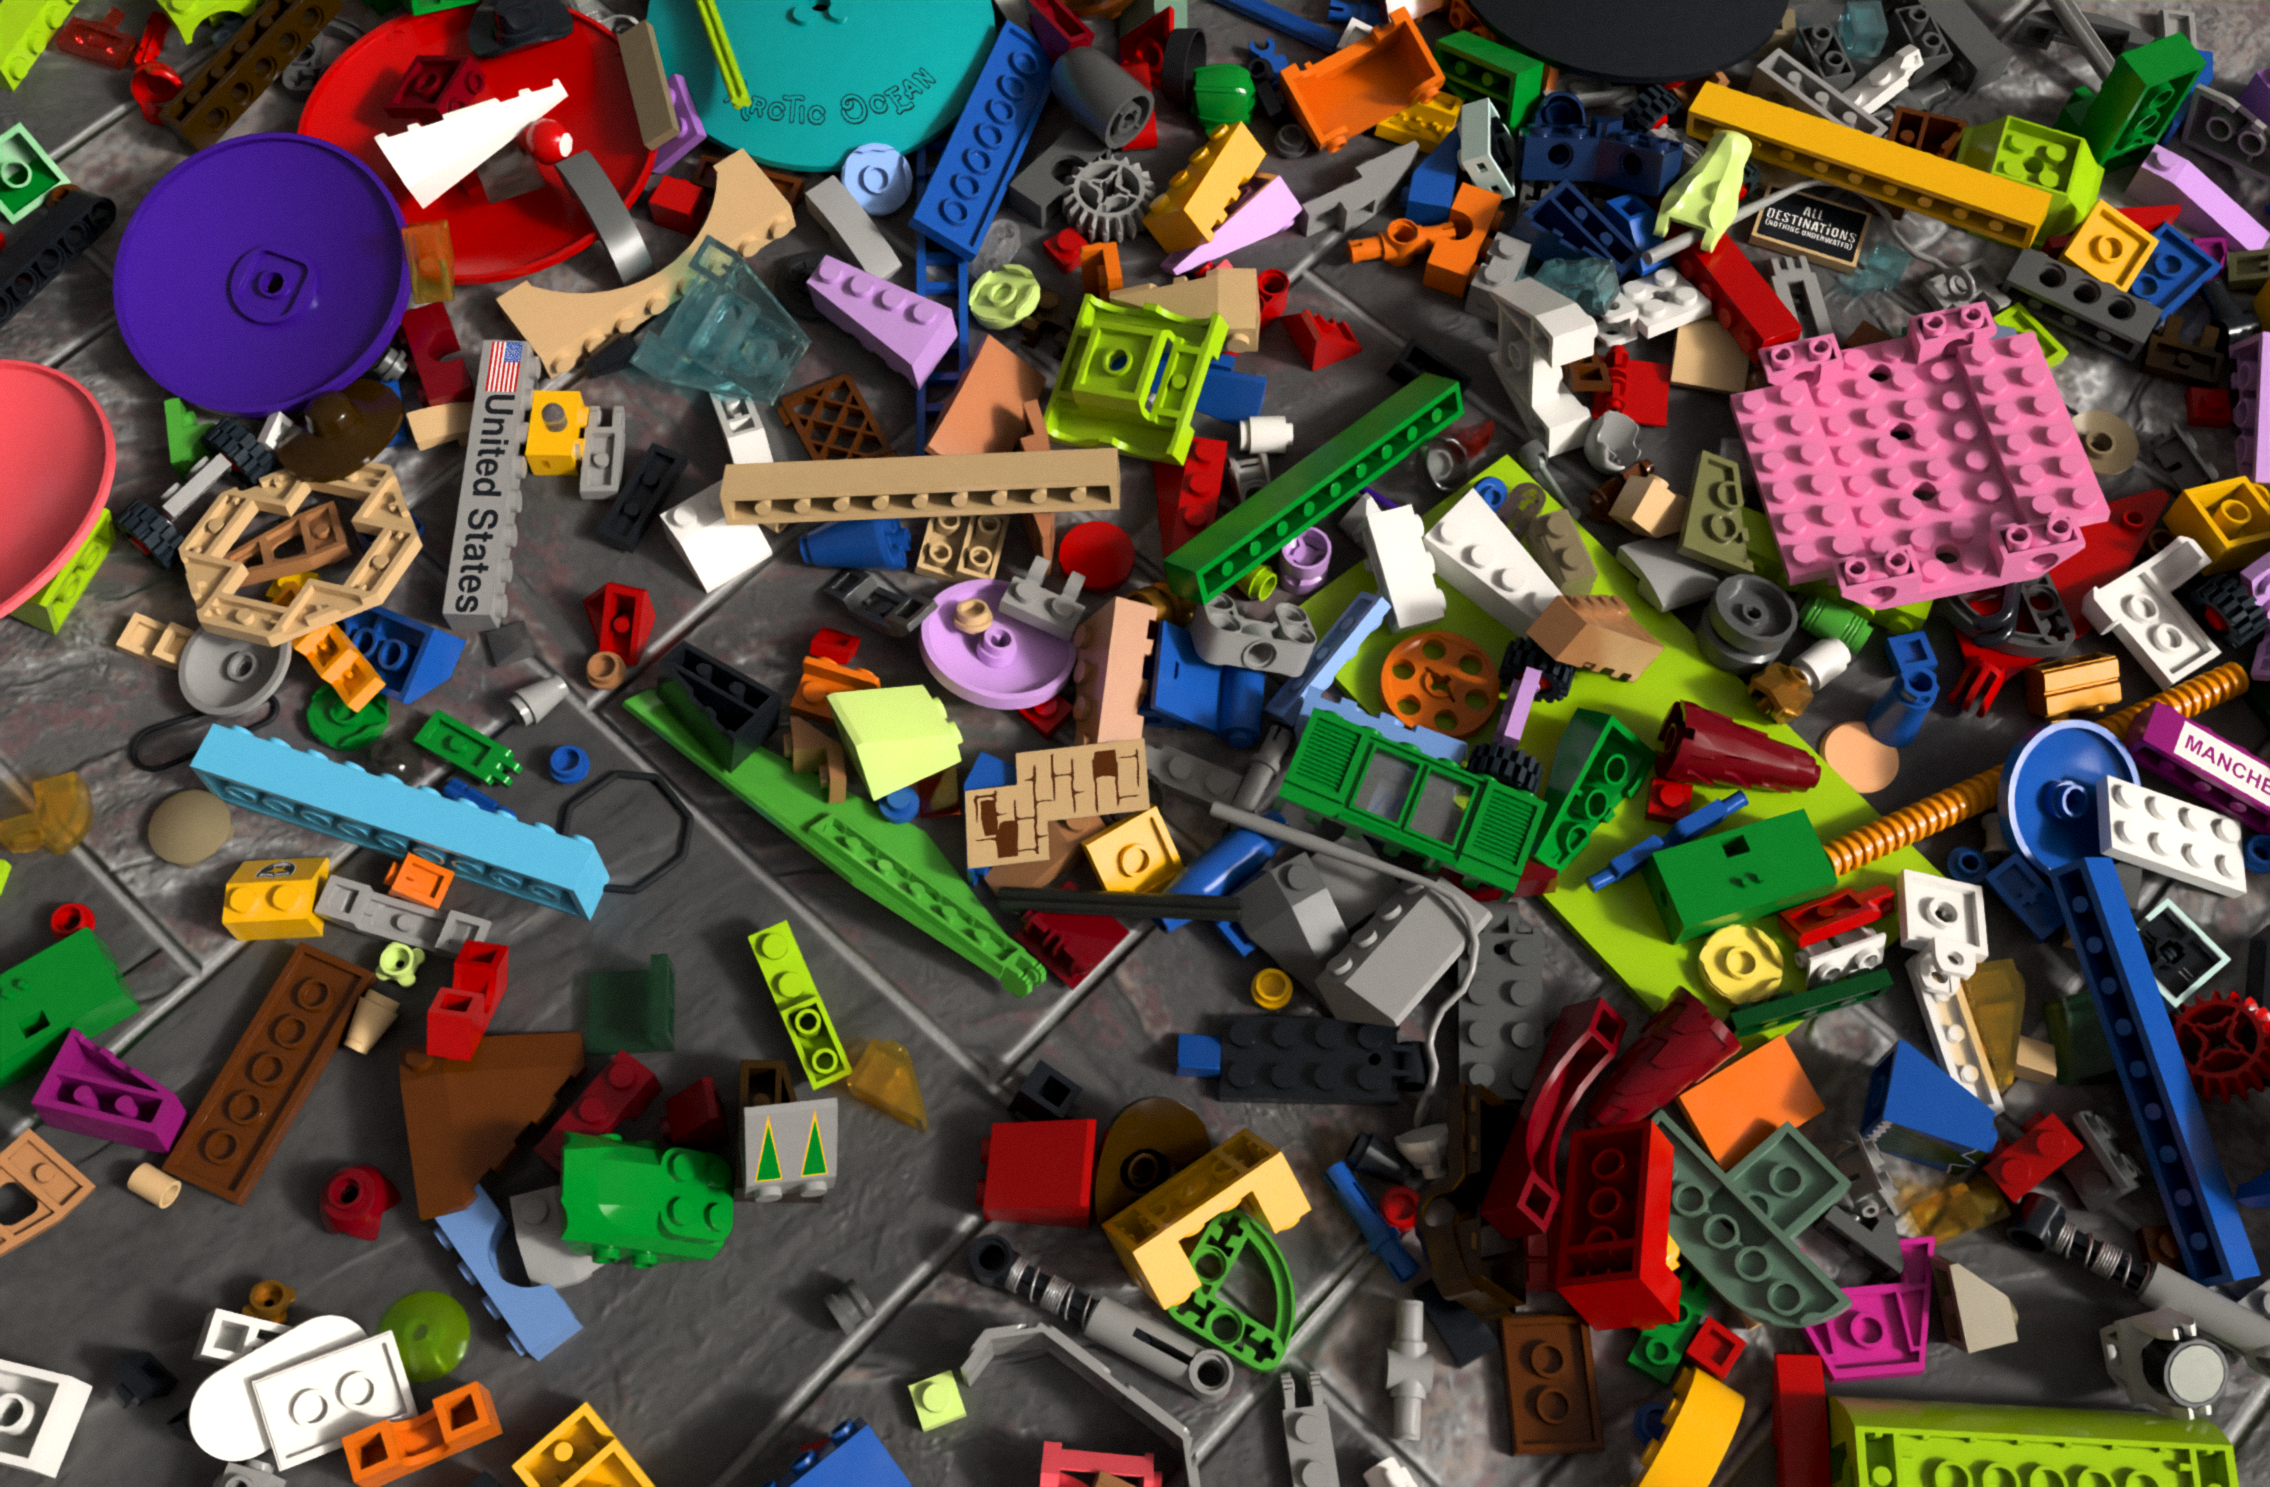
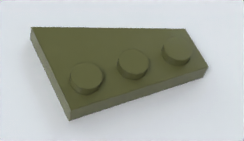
M1702 450L1696 456L1676 553L1734 575H1752L1754 573L1753 561L1748 560L1746 544L1749 542L1748 528L1743 527L1741 507L1744 505L1738 463Z

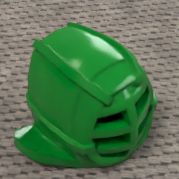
M1214 64L1194 68L1193 102H1191L1190 114L1196 118L1201 127L1205 128L1208 141L1210 140L1208 137L1209 133L1222 123L1229 125L1242 121L1246 127L1252 124L1254 112L1258 105V94L1248 69L1236 64Z

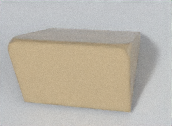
M2015 1033L2010 1035L2004 1069L2005 1074L2045 1086L2056 1078L2057 1066L2054 1045Z

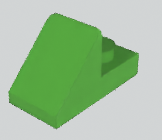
M178 397L164 400L170 460L182 481L188 483L189 481L185 476L204 456H207L210 460L213 459L211 452L202 443V437L215 424L199 425L194 411H188Z

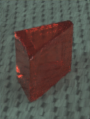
M1492 420L1470 426L1446 446V450L1463 465L1468 464L1490 445L1495 423Z
M956 767L944 769L917 781L921 818L961 814Z

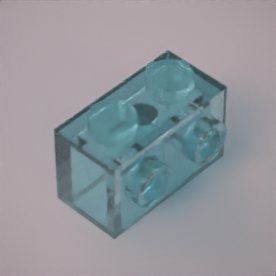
M1588 257L1583 260H1564L1563 258H1553L1545 261L1533 278L1576 302L1587 315H1606L1621 291L1614 259Z

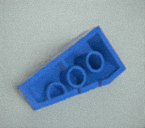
M381 606L373 607L335 622L386 683L379 693L408 705L451 678L466 643L465 640Z

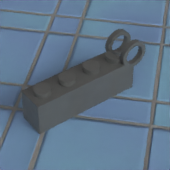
M1863 0L1864 7L1870 13L1879 16L1889 15L1894 12V9L1927 3L1953 54L1951 60L1945 63L1943 67L1966 94L1999 80L2011 58V54L1964 0H1890L1891 5L1887 7H1879L1873 4L1871 0Z

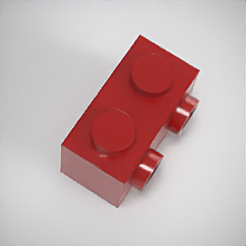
M2038 1111L2019 1127L2024 1133L2022 1137L2012 1145L2006 1139H2003L1994 1147L1990 1154L1985 1155L1990 1162L1983 1169L2014 1203L2084 1148L2081 1141L2054 1112L2045 1117Z

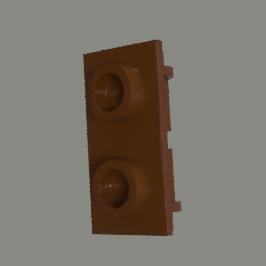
M1638 459L1618 473L1623 486L1620 487L1618 479L1612 477L1590 492V497L1587 498V502L1593 510L1586 514L1587 518L1605 521L1606 523L1616 522L1608 514L1629 476L1647 477L1648 474H1652L1655 470L1653 463L1648 459Z

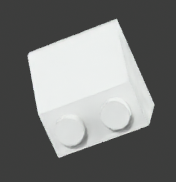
M722 480L660 515L667 539L706 593L773 555L758 524L727 525L719 496Z

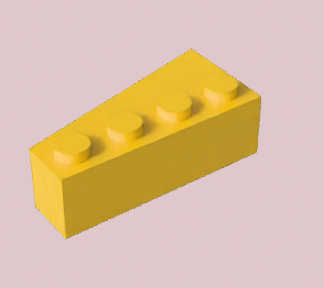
M1242 121L1229 125L1222 123L1215 127L1208 135L1210 138L1208 143L1197 149L1189 157L1191 163L1187 168L1171 178L1169 181L1171 187L1166 193L1159 195L1149 205L1151 210L1142 222L1167 254L1210 243L1215 236L1211 228L1215 224L1218 226L1224 222L1227 217L1224 208L1236 202L1241 195L1237 187L1249 182L1265 157V151Z

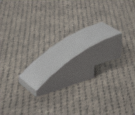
M834 175L804 193L807 211L829 233L831 244L852 266L884 280L903 270L901 262L877 226Z

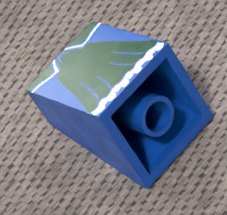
M1899 1039L1873 1065L1859 1133L1865 1142L1873 1140L1879 1151L1959 1176L1970 1166H1975L1984 1155L1990 1154L1993 1151L1998 1134L1997 1129L1992 1128L1995 1112L1910 1043Z

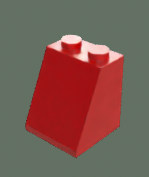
M1073 1119L992 1123L991 1137H983L981 1147V1163H988L986 1180L978 1179L976 1206H983L984 1219L989 1221L1089 1229L1092 1181L1097 1144V1120Z

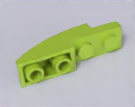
M787 920L748 936L749 943L813 1091L853 1074Z

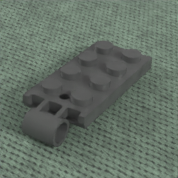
M1477 901L1491 912L1493 918L1478 934L1480 945L1476 972L1466 993L1456 1001L1457 1083L1464 1082L1468 1086L1481 1083L1505 1102L1524 1103L1544 1055L1541 927H1532L1531 932H1518L1519 906L1517 902L1502 904L1492 901ZM1471 943L1456 959V989L1460 986L1468 969ZM1500 947L1503 950V955H1497L1494 952V948Z

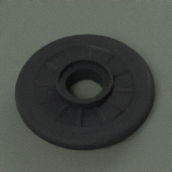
M806 251L788 259L778 270L774 283L775 295L780 305L790 314L802 319L820 320L827 318L815 308L810 291L804 286L826 255L844 262L841 258L824 251Z

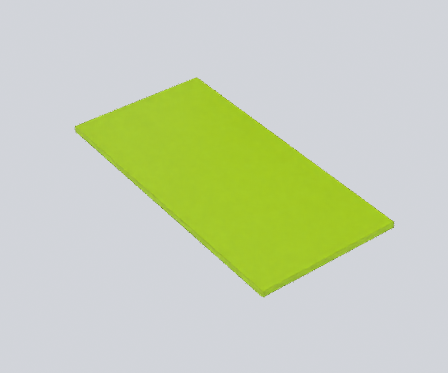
M1506 454L1425 513L1421 518L1425 536L1463 498V494L1470 491L1480 479L1488 476L1498 478L1503 481L1507 488V500L1503 508L1495 514L1532 557L1525 542L1531 520L1537 516L1564 508ZM1571 516L1598 572L1592 591L1588 595H1609L1611 597L1614 594L1621 598L1631 608L1628 614L1662 644L1665 649L1634 683L1627 681L1622 674L1619 678L1611 677L1606 672L1608 668H1603L1597 673L1583 665L1581 668H1576L1569 693L1562 701L1558 702L1554 699L1553 703H1547L1545 699H1542L1541 702H1535L1533 698L1516 751L1519 749L1526 751V757L1533 755L1537 759L1536 763H1541L1543 774L1536 793L1538 799L1544 800L1558 743L1577 708L1613 715L1654 752L1655 750L1664 752V742L1658 740L1661 726L1675 701L1680 702L1681 699L1731 717L1733 722L1767 733L1768 738L1805 750L1816 759V764L1821 767V775L1817 786L1809 788L1805 793L1791 791V794L1753 787H1751V790L1715 783H1713L1712 787L1677 781L1693 785L1689 815L1717 799L1722 801L1738 790L1744 792L1749 802L1747 806L1728 815L1724 822L1691 841L1804 808L1821 845H1824L1829 840H1835L1838 836L1846 835L1850 831L1857 830L1858 827L1867 826L1868 823L1878 821L1882 817L1787 724L1780 726L1770 715L1773 710L1768 714L1760 711L1756 706L1760 698L1756 694L1751 697L1745 691L1748 686L1737 675L1719 668L1707 659L1698 647L1696 636L1669 610L1660 612L1638 594L1639 581ZM1368 556L1299 606L1308 614L1317 637L1315 646L1361 591L1375 594L1379 590L1374 572L1367 573L1363 564L1364 560L1369 559ZM1434 573L1432 575L1436 589L1440 588L1446 600V611H1443L1445 617L1436 624L1391 636L1383 616L1381 625L1369 633L1360 644L1357 654L1347 661L1336 673L1333 683L1349 700L1357 702V707L1365 711L1367 715L1374 716L1381 712L1386 713L1379 696L1380 675L1387 656L1404 639L1426 631H1447L1461 635L1476 643L1487 653L1499 674L1507 645H1509L1511 640L1516 641L1518 636ZM1427 645L1422 649L1424 655L1432 660L1441 659L1444 656L1443 650L1436 645ZM1464 660L1459 663V667L1466 674L1475 675L1481 671L1475 661ZM1399 664L1392 668V673L1398 679L1406 680L1413 676V671L1406 665ZM1499 679V699L1490 721L1476 735L1463 741L1467 743L1468 756L1463 770H1466L1471 752L1476 745L1480 746L1481 743L1487 742L1491 746L1510 686H1503L1501 683L1502 679ZM1433 682L1431 689L1434 691L1441 689L1445 693L1447 685L1444 683L1437 685ZM1470 695L1465 699L1466 704L1473 710H1482L1487 707L1486 701L1479 695ZM1404 699L1397 704L1398 709L1406 715H1414L1419 711L1418 705L1409 699ZM1439 715L1434 719L1436 726L1442 730L1449 731L1456 727L1455 720L1448 715ZM1653 763L1637 793L1631 799L1624 798L1613 809L1615 816L1607 824L1601 822L1590 834V843L1558 875L1555 893L1536 896L1651 1017L1667 1000L1670 993L1680 985L1709 1008L1707 1011L1715 1019L1718 1017L1724 1022L1730 1014L1729 1010L1734 1006L1715 998L1705 988L1698 973L1697 959L1706 939L1712 934L1673 945L1643 878L1642 869L1617 884L1614 882L1596 891V893L1591 892L1585 882L1586 877L1607 867L1612 859L1653 835L1660 838L1663 837L1672 828L1673 825L1644 819L1649 783L1652 777H1658ZM1457 789L1454 799L1443 798L1451 807L1464 812L1471 794ZM1912 845L1902 847L1898 851H1892L1891 854L1881 856L1880 859L1860 866L1856 870L1849 871L1845 875H1839L1837 877L1839 882L1830 892L1832 894L1849 887L1856 892H1862L1884 883L1894 891L1895 911L1874 922L1863 925L1865 928H1873L1876 934L1883 932L1886 934L1884 951L1900 938L1896 881L1899 873L1903 869L1945 878ZM1737 852L1732 853V854H1728V855H1727V858H1728V857L1735 856V855H1738V854H1737ZM1529 854L1527 861L1542 865ZM1777 915L1741 925V927L1749 929L1754 927L1763 931L1776 943L1783 956L1782 980L1778 989L1770 997L1787 990H1792L1794 995L1806 992L1807 969L1806 967L1800 969L1794 960V953L1799 952L1800 948L1778 927ZM1834 936L1827 938L1832 947L1837 949L1838 947L1833 942ZM1846 976L1841 977L1832 983L1846 980ZM1767 999L1765 1002L1760 1003V1004H1757V1005H1755V1006H1758V1005H1761V1004H1764V1003H1768L1769 1001H1768V999ZM1805 1020L1738 1039L1742 1048L1712 1073L1776 1035L1783 1034L1785 1038Z

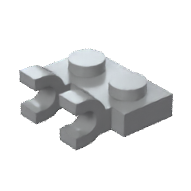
M1983 257L1960 266L1966 269L1975 281L1976 290L1974 296L1969 301H1958L1952 297L1947 289L1944 274L1922 282L1919 293L1935 311L1968 305L1979 300L1980 302L1986 301L1993 318L2002 312L2000 309L2009 306L2011 303L2008 296L2000 292L2004 281ZM1956 275L1955 285L1957 289L1962 293H1966L1967 286L1962 277Z
M1036 555L1025 580L1014 575L1001 599L998 611L1070 642L1086 606L1077 603L1086 576L1072 570L1060 596L1041 587L1051 561Z

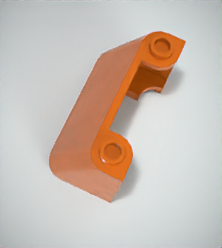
M1405 5L1389 13L1388 16L1391 22L1383 25L1381 28L1378 25L1373 27L1370 35L1313 65L1310 61L1305 63L1303 71L1299 70L1296 63L1280 71L1277 89L1280 88L1289 110L1305 129L1320 152L1328 151L1329 154H1333L1344 148L1348 143L1347 140L1419 102L1422 105L1428 104L1441 94L1439 89L1443 86L1446 78Z

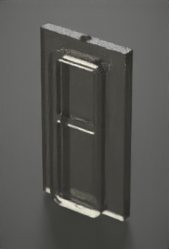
M524 131L476 168L489 204L546 187L536 160L530 156L527 150Z

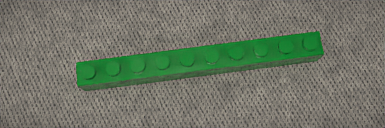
M1424 372L1163 559V564L1171 593L1203 606L1461 417L1464 414L1459 381Z

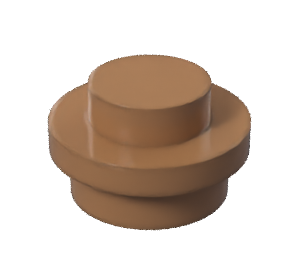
M603 651L594 654L586 666L588 681L599 690L616 688L623 682L626 676L624 661L613 652Z

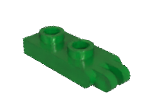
M438 709L413 739L419 749L487 787H491L496 782L505 788H509L513 780L502 771L505 769L518 776L523 769L520 764L512 760L514 753L510 749Z
M1687 1264L1684 1265L1678 1276L1681 1281L1679 1323L1656 1325V1329L1640 1331L1624 1362V1365L1663 1388L1668 1385L1710 1300L1709 1296L1703 1294L1707 1283L1700 1276L1694 1287L1687 1284L1693 1273V1268Z

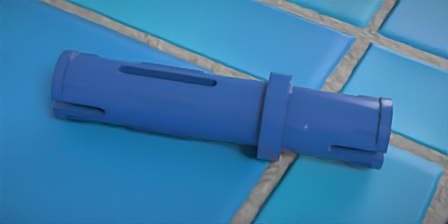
M1344 1161L1331 1166L1321 1178L1330 1187L1353 1222L1356 1223L1369 1242L1367 1248L1372 1254H1378L1398 1285H1402L1413 1278L1422 1268L1398 1238L1401 1234L1396 1226H1389Z

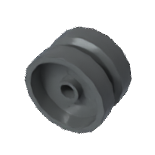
M1746 574L1728 577L1717 587L1710 599L1709 605L1704 609L1697 621L1695 628L1697 644L1707 659L1719 668L1737 675H1753L1757 672H1762L1766 667L1775 662L1782 651V647L1796 630L1798 613L1795 603L1788 594L1772 581L1756 575Z

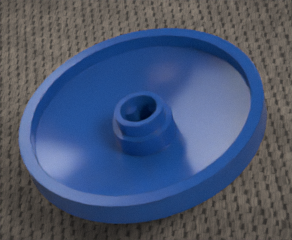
M2085 720L2050 721L2039 725L2022 737L2007 757L2001 772L1997 793L2000 827L2013 854L2017 852L2041 878L2051 881L2048 871L2084 857H2109L2100 854L2096 781L2109 775L2141 786L2138 771L2130 753L2112 732L2096 723ZM2112 858L2114 865L2117 864V863H2119V862L2121 861V860Z

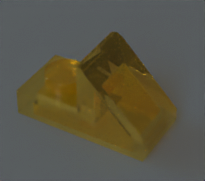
M1990 1175L1969 1184L1964 1182L1956 1184L1909 1209L1922 1236H1935V1247L2003 1221L2012 1215Z

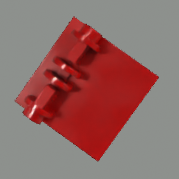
M1613 345L1606 353V356L1598 355L1600 363H1606L1612 387L1611 391H1593L1592 418L1598 419L1606 411L1611 410L1629 416L1639 425L1666 428L1670 364L1629 359L1628 352L1625 351V347L1622 345Z

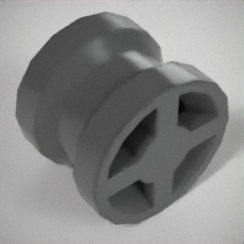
M853 1278L844 1282L843 1289L838 1293H829L822 1298L829 1312L846 1336L854 1331L856 1323L862 1319L870 1320L876 1316L871 1304Z

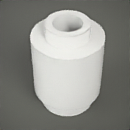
M1249 416L1248 420H1239L1240 451H1249V454H1285L1286 446H1293V424L1286 423L1285 416Z
M1831 637L1819 640L1793 659L1791 666L1801 670L1808 678L1807 684L1810 686L1811 691L1817 692L1846 670L1847 664L1851 661V655L1842 641Z

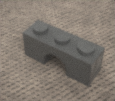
M1077 121L1069 130H1063L1046 151L1039 152L1034 158L1033 163L1023 172H1018L1013 176L1009 183L1010 208L1042 230L1062 211L1065 185L1058 180L1071 175L1074 166L1084 168L1089 162H1095L1098 155L1103 160H1109L1111 148L1106 146Z

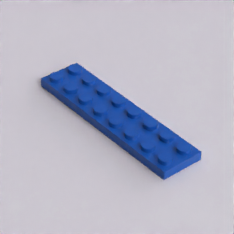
M1009 20L1005 21L998 33L908 223V226L970 263L975 259L1052 90L1050 81L1054 65L1039 39Z

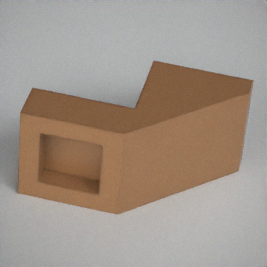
M790 717V733L782 734L784 757H791L793 773L818 772L820 788H827L829 804L845 803L846 771L843 746L800 717Z

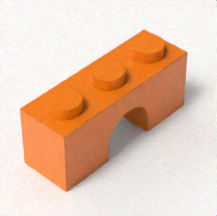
M1462 182L1451 207L1448 222L1452 221L1456 235L1463 239L1452 240L1438 236L1426 264L1422 285L1460 298L1464 297L1468 286L1471 285L1480 267L1478 265L1480 258H1486V254L1494 240L1490 238L1491 232H1499L1505 216V212L1500 211L1503 195Z
M475 1381L432 1399L434 1407L422 1415L400 1422H391L386 1419L341 1438L354 1483L361 1487H380L503 1434L490 1391L478 1381Z

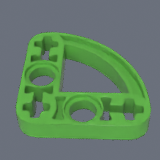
M1233 1208L1230 1211L1221 1212L1213 1217L1188 1259L1202 1284L1191 1292L1190 1296L1194 1297L1193 1306L1202 1313L1205 1312L1206 1305L1214 1308L1207 1315L1204 1328L1201 1329L1196 1326L1200 1321V1316L1194 1312L1187 1311L1184 1316L1177 1313L1178 1305L1166 1309V1313L1175 1325L1214 1349L1223 1352L1226 1356L1252 1372L1268 1374L1280 1365L1291 1339L1295 1320L1294 1286L1287 1263L1271 1236L1250 1216L1241 1210ZM1234 1220L1239 1223L1237 1231L1241 1236L1232 1235L1229 1238L1224 1251L1231 1252L1232 1254L1230 1257H1227L1220 1248L1208 1245L1207 1242L1211 1240L1217 1246L1223 1233V1228L1219 1224L1228 1225ZM1246 1243L1257 1253L1263 1262L1273 1285L1276 1301L1274 1331L1269 1330L1215 1297ZM1203 1256L1215 1257L1221 1265L1220 1273L1212 1279L1201 1277L1195 1267L1199 1258ZM1224 1316L1231 1318L1237 1326L1236 1335L1229 1340H1220L1215 1337L1211 1329L1215 1319ZM1245 1328L1252 1331L1248 1341L1257 1346H1261L1264 1341L1272 1345L1270 1353L1275 1356L1273 1360L1265 1358L1262 1363L1257 1362L1254 1359L1256 1351L1247 1344H1244L1242 1352L1234 1349L1241 1342Z

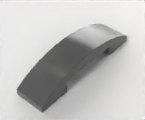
M2052 10L2025 14L2013 39V43L2043 50L2048 49L2051 41L2077 47ZM2081 11L2110 54L2116 55V58L2126 49H2136L2156 39L2145 31L2123 21Z
M585 150L556 163L554 167L572 199H577L593 230L597 233V237L610 259L608 265L620 287L632 285L656 274L651 257L631 215L608 176L591 153Z
M847 569L823 590L827 598L850 616L880 633L893 637L908 635L938 608L934 600L912 592L905 598L878 587L870 574L858 569Z

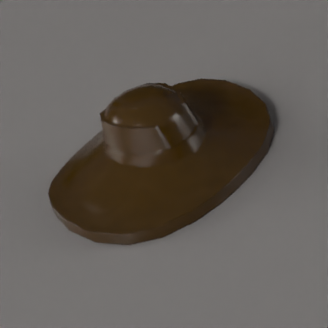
M366 379L355 380L342 391L328 390L319 393L310 400L303 409L304 413L284 434L278 445L277 455L282 466L291 475L306 482L327 483L343 479L359 471L374 460L393 440L404 418L403 403L392 388L378 381Z
M1150 1096L1137 1099L1126 1105L1112 1119L1104 1133L1097 1153L1091 1195L1095 1221L1100 1231L1107 1238L1108 1236L1101 1226L1103 1223L1211 1151L1206 1126L1194 1110L1172 1098Z

